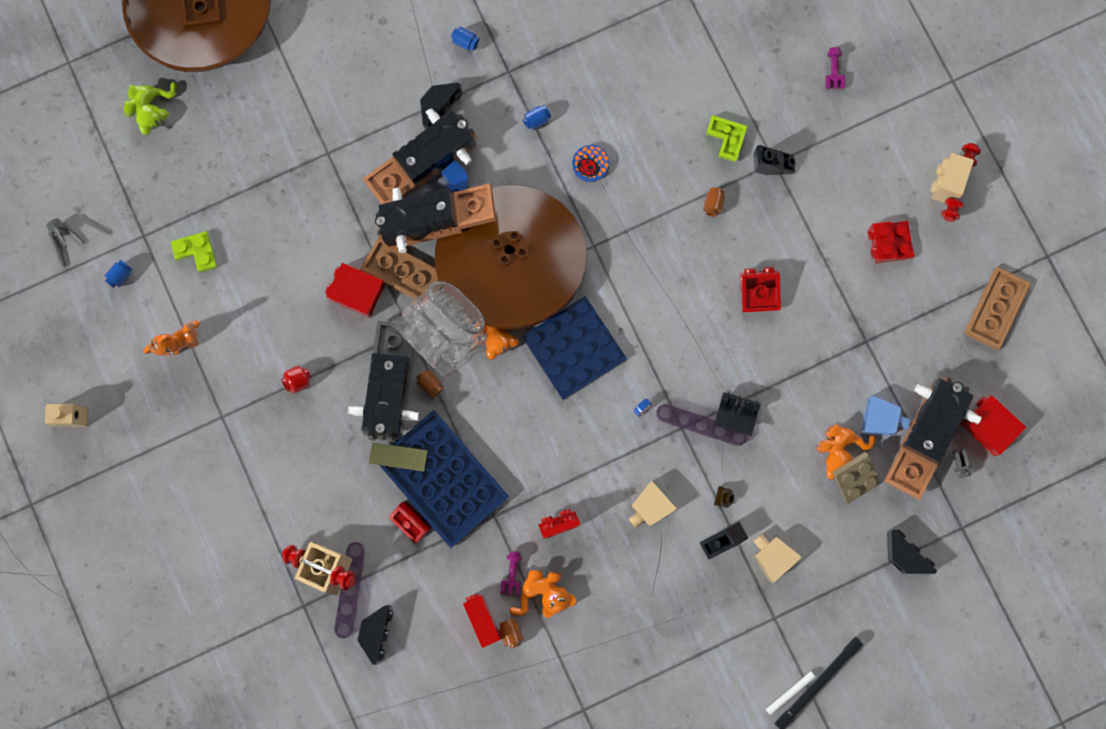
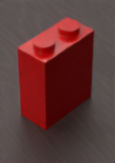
M341 263L340 267L338 266L334 271L333 276L335 278L332 284L329 283L326 288V298L370 318L386 285L385 282L345 263Z
M993 395L986 398L982 396L975 403L977 407L972 411L982 417L980 422L976 424L963 418L964 421L960 425L995 457L1001 455L1025 430L1026 426Z
M478 593L466 597L467 602L463 603V606L481 647L484 648L501 640L502 636L484 595L479 596Z

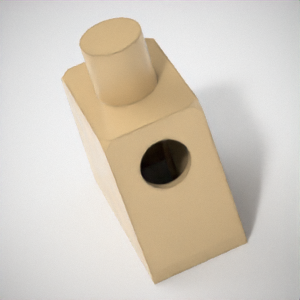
M46 404L45 424L50 427H87L88 408L74 404ZM76 412H77V414H78L77 419H75V416H74V414H75Z
M651 481L631 507L636 513L628 520L635 528L643 521L650 527L677 508Z
M760 534L753 540L760 549L754 557L771 583L778 580L802 558L777 537L768 541Z

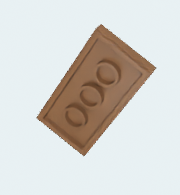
M378 237L360 270L383 280L386 285L427 306L439 284L435 267L408 252L399 253V248L391 250Z
M996 266L963 334L999 351L1031 283Z

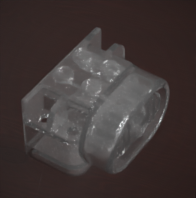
M438 281L431 283L423 294L414 298L410 305L402 310V316L390 323L443 378L468 363L484 343L482 331L485 327V321L482 313L458 288L446 282Z

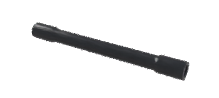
M854 637L839 656L774 724L779 729H786L800 711L864 644Z

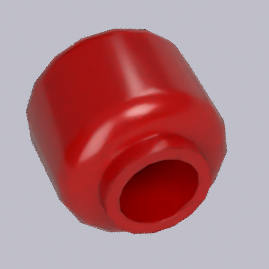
M297 365L283 373L281 382L287 392L290 391L296 394L309 387L311 375L307 369L303 370L302 367Z

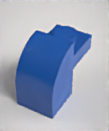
M455 160L441 172L443 179L449 184L446 188H450L453 192L469 189L467 174Z

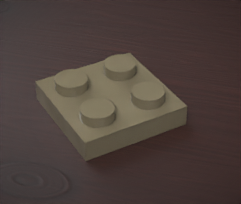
M866 452L832 472L847 504L881 484L870 456Z

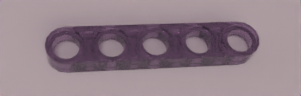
M662 404L656 410V417L661 422L734 446H742L747 441L748 436L743 434V441L740 443L735 442L733 435L736 431L724 428V436H717L714 432L717 427L714 425V419L668 404ZM662 408H667L670 411V416L666 419L662 418L659 414ZM680 414L688 416L687 424L683 425L678 422ZM698 420L706 422L707 428L705 430L697 429L696 423Z
M359 542L350 543L346 550V556L352 558L350 565H356L358 573L355 575V593L349 596L345 593V590L340 589L334 632L339 638L349 637L354 629L365 558V547ZM354 545L361 547V554L359 556L351 554V548ZM344 604L352 606V613L350 615L342 613V606ZM343 623L349 626V632L346 635L339 633V626Z

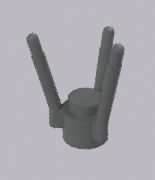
M56 218L49 221L46 227L49 230L48 234L53 241L61 265L66 267L56 238L66 248L67 244L63 236L67 230L81 244H85V242L66 222L62 223L60 219Z

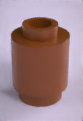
M713 187L707 192L703 207L706 215L717 217V215L722 213L725 200L724 190Z
M423 370L416 377L418 379L416 384L428 396L431 395L435 398L444 389L442 382L430 370L427 372Z
M514 618L499 623V631L505 647L509 646L512 649L520 646V641L524 639L518 622H515Z

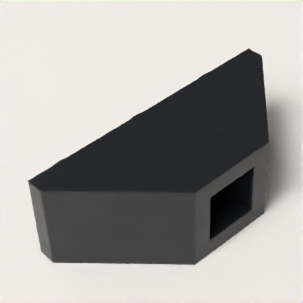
M457 82L432 85L420 99L424 130L433 125L426 111L432 108L440 118L442 115L445 116L451 108L450 105L460 99L462 95L461 84Z
M762 145L756 147L753 154L754 170L756 173L763 175L795 173L796 162L794 155Z
M890 529L887 532L888 561L902 574H936L937 570L934 568V562L928 557L924 558L920 554L921 550L915 544H909L905 540L906 536L899 529Z
M384 605L361 621L357 641L373 665H378L379 661H383L385 650L382 647L384 641L387 642L389 636L387 625L393 618L394 610H391L392 605Z

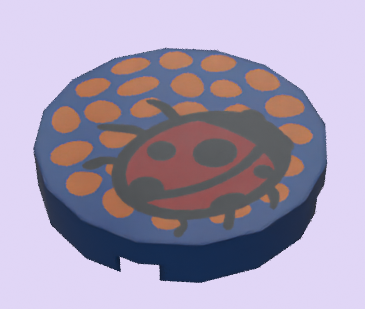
M595 145L581 147L574 154L572 160L574 173L585 182H595L604 178L610 164L605 150Z

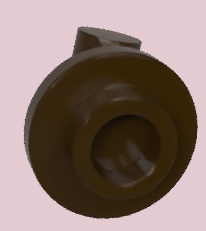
M718 486L714 505L728 508L734 502L733 491L729 488Z

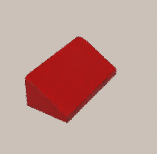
M407 501L400 503L388 517L415 544L432 528Z

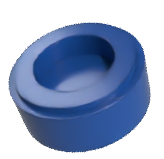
M644 399L635 407L634 413L638 417L642 416L652 406V403L649 399Z

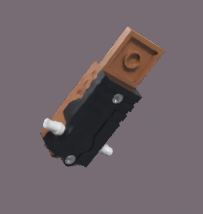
M432 108L428 109L426 114L433 125L417 135L414 140H410L407 145H403L400 150L392 153V158L363 178V181L380 204L393 202L392 190L394 188L401 189L402 198L412 190L419 189L440 174L454 160L458 161L461 159L465 165H469L472 162L468 153L477 147L475 141L477 136L473 128H469V124L462 114L456 115L454 111H451L440 118Z
M489 183L453 192L450 188H445L442 191L437 190L434 193L429 192L425 193V195L421 194L402 199L401 189L394 188L392 190L393 202L379 205V211L375 218V224L379 228L377 235L381 238L382 242L391 250L399 248V253L407 252L406 246L462 233L464 228L496 221L492 186Z
M949 377L935 379L930 388L919 384L916 385L914 391L923 396L924 399L883 481L917 500L922 498L962 419L965 418L978 424L982 418L969 410V405L974 395L969 393V387H964L961 382L953 383Z

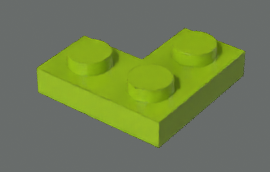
M711 116L706 135L723 140L719 158L736 163L748 126Z
M207 231L170 241L175 260L178 261L194 256L199 273L218 268Z

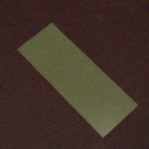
M372 442L369 464L424 472L427 450Z

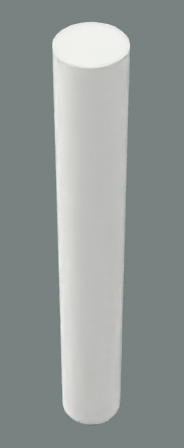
M810 671L765 709L770 716L814 680L816 678L815 675Z

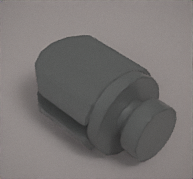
M966 448L960 449L964 467H962L958 450L954 449L955 472H960L959 478L970 477L971 473L968 470L973 468L969 464Z

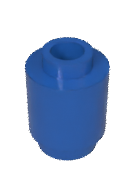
M459 26L458 29L455 28L451 34L452 43L467 51H474L480 40L477 34L462 26Z
M545 105L537 106L524 114L523 123L527 129L534 131L547 123L551 118V114Z
M120 259L104 275L107 278L105 282L113 288L115 286L120 288L131 275L130 272L133 269Z

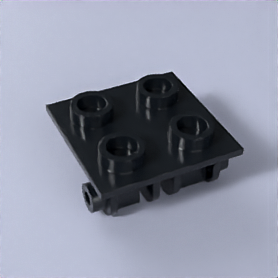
M723 392L714 425L752 436L761 404L757 400L752 401L746 399L747 397L741 398L740 395L735 396L730 394V392Z

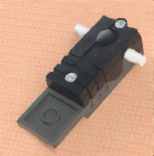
M377 321L364 407L348 406V414L363 416L361 431L365 436H368V440L376 441V439H380L381 441L388 440V442L394 443L396 439H403L406 420L418 421L419 412L406 410L412 370L411 362L416 331L415 324Z

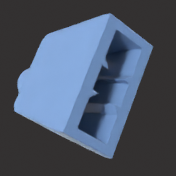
M871 396L867 399L861 434L893 436L896 434L897 428L907 430L910 419L900 417L901 407Z

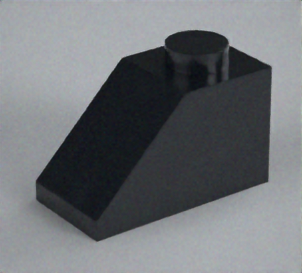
M737 522L699 543L707 558L711 559L749 538L740 522Z

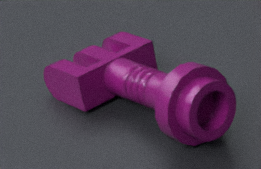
M831 47L827 52V57L831 58V75H826L825 89H830V82H833V89L838 88V82H840V89H845V75H839L838 70L839 57L842 56L840 47Z
M509 551V555L506 557L507 560H510L508 580L501 581L500 594L505 593L506 586L509 587L508 595H512L514 587L516 588L515 595L520 596L521 582L515 580L518 561H522L521 552Z

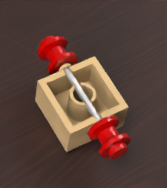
M967 143V145H963L961 149L964 152L963 156L951 153L947 158L943 159L942 164L939 163L935 174L938 176L930 188L932 192L931 199L947 205V209L942 210L941 215L948 222H955V220L960 219L961 215L958 213V210L964 207V203L958 199L964 193L971 167L976 166L978 163L975 156L980 155L981 149L978 148L977 144Z
M310 542L307 550H298L295 545H289L282 552L283 562L286 564L292 563L293 567L298 569L294 579L324 593L337 596L340 588L345 591L349 590L356 582L355 573L350 570L348 571L352 558L323 545Z

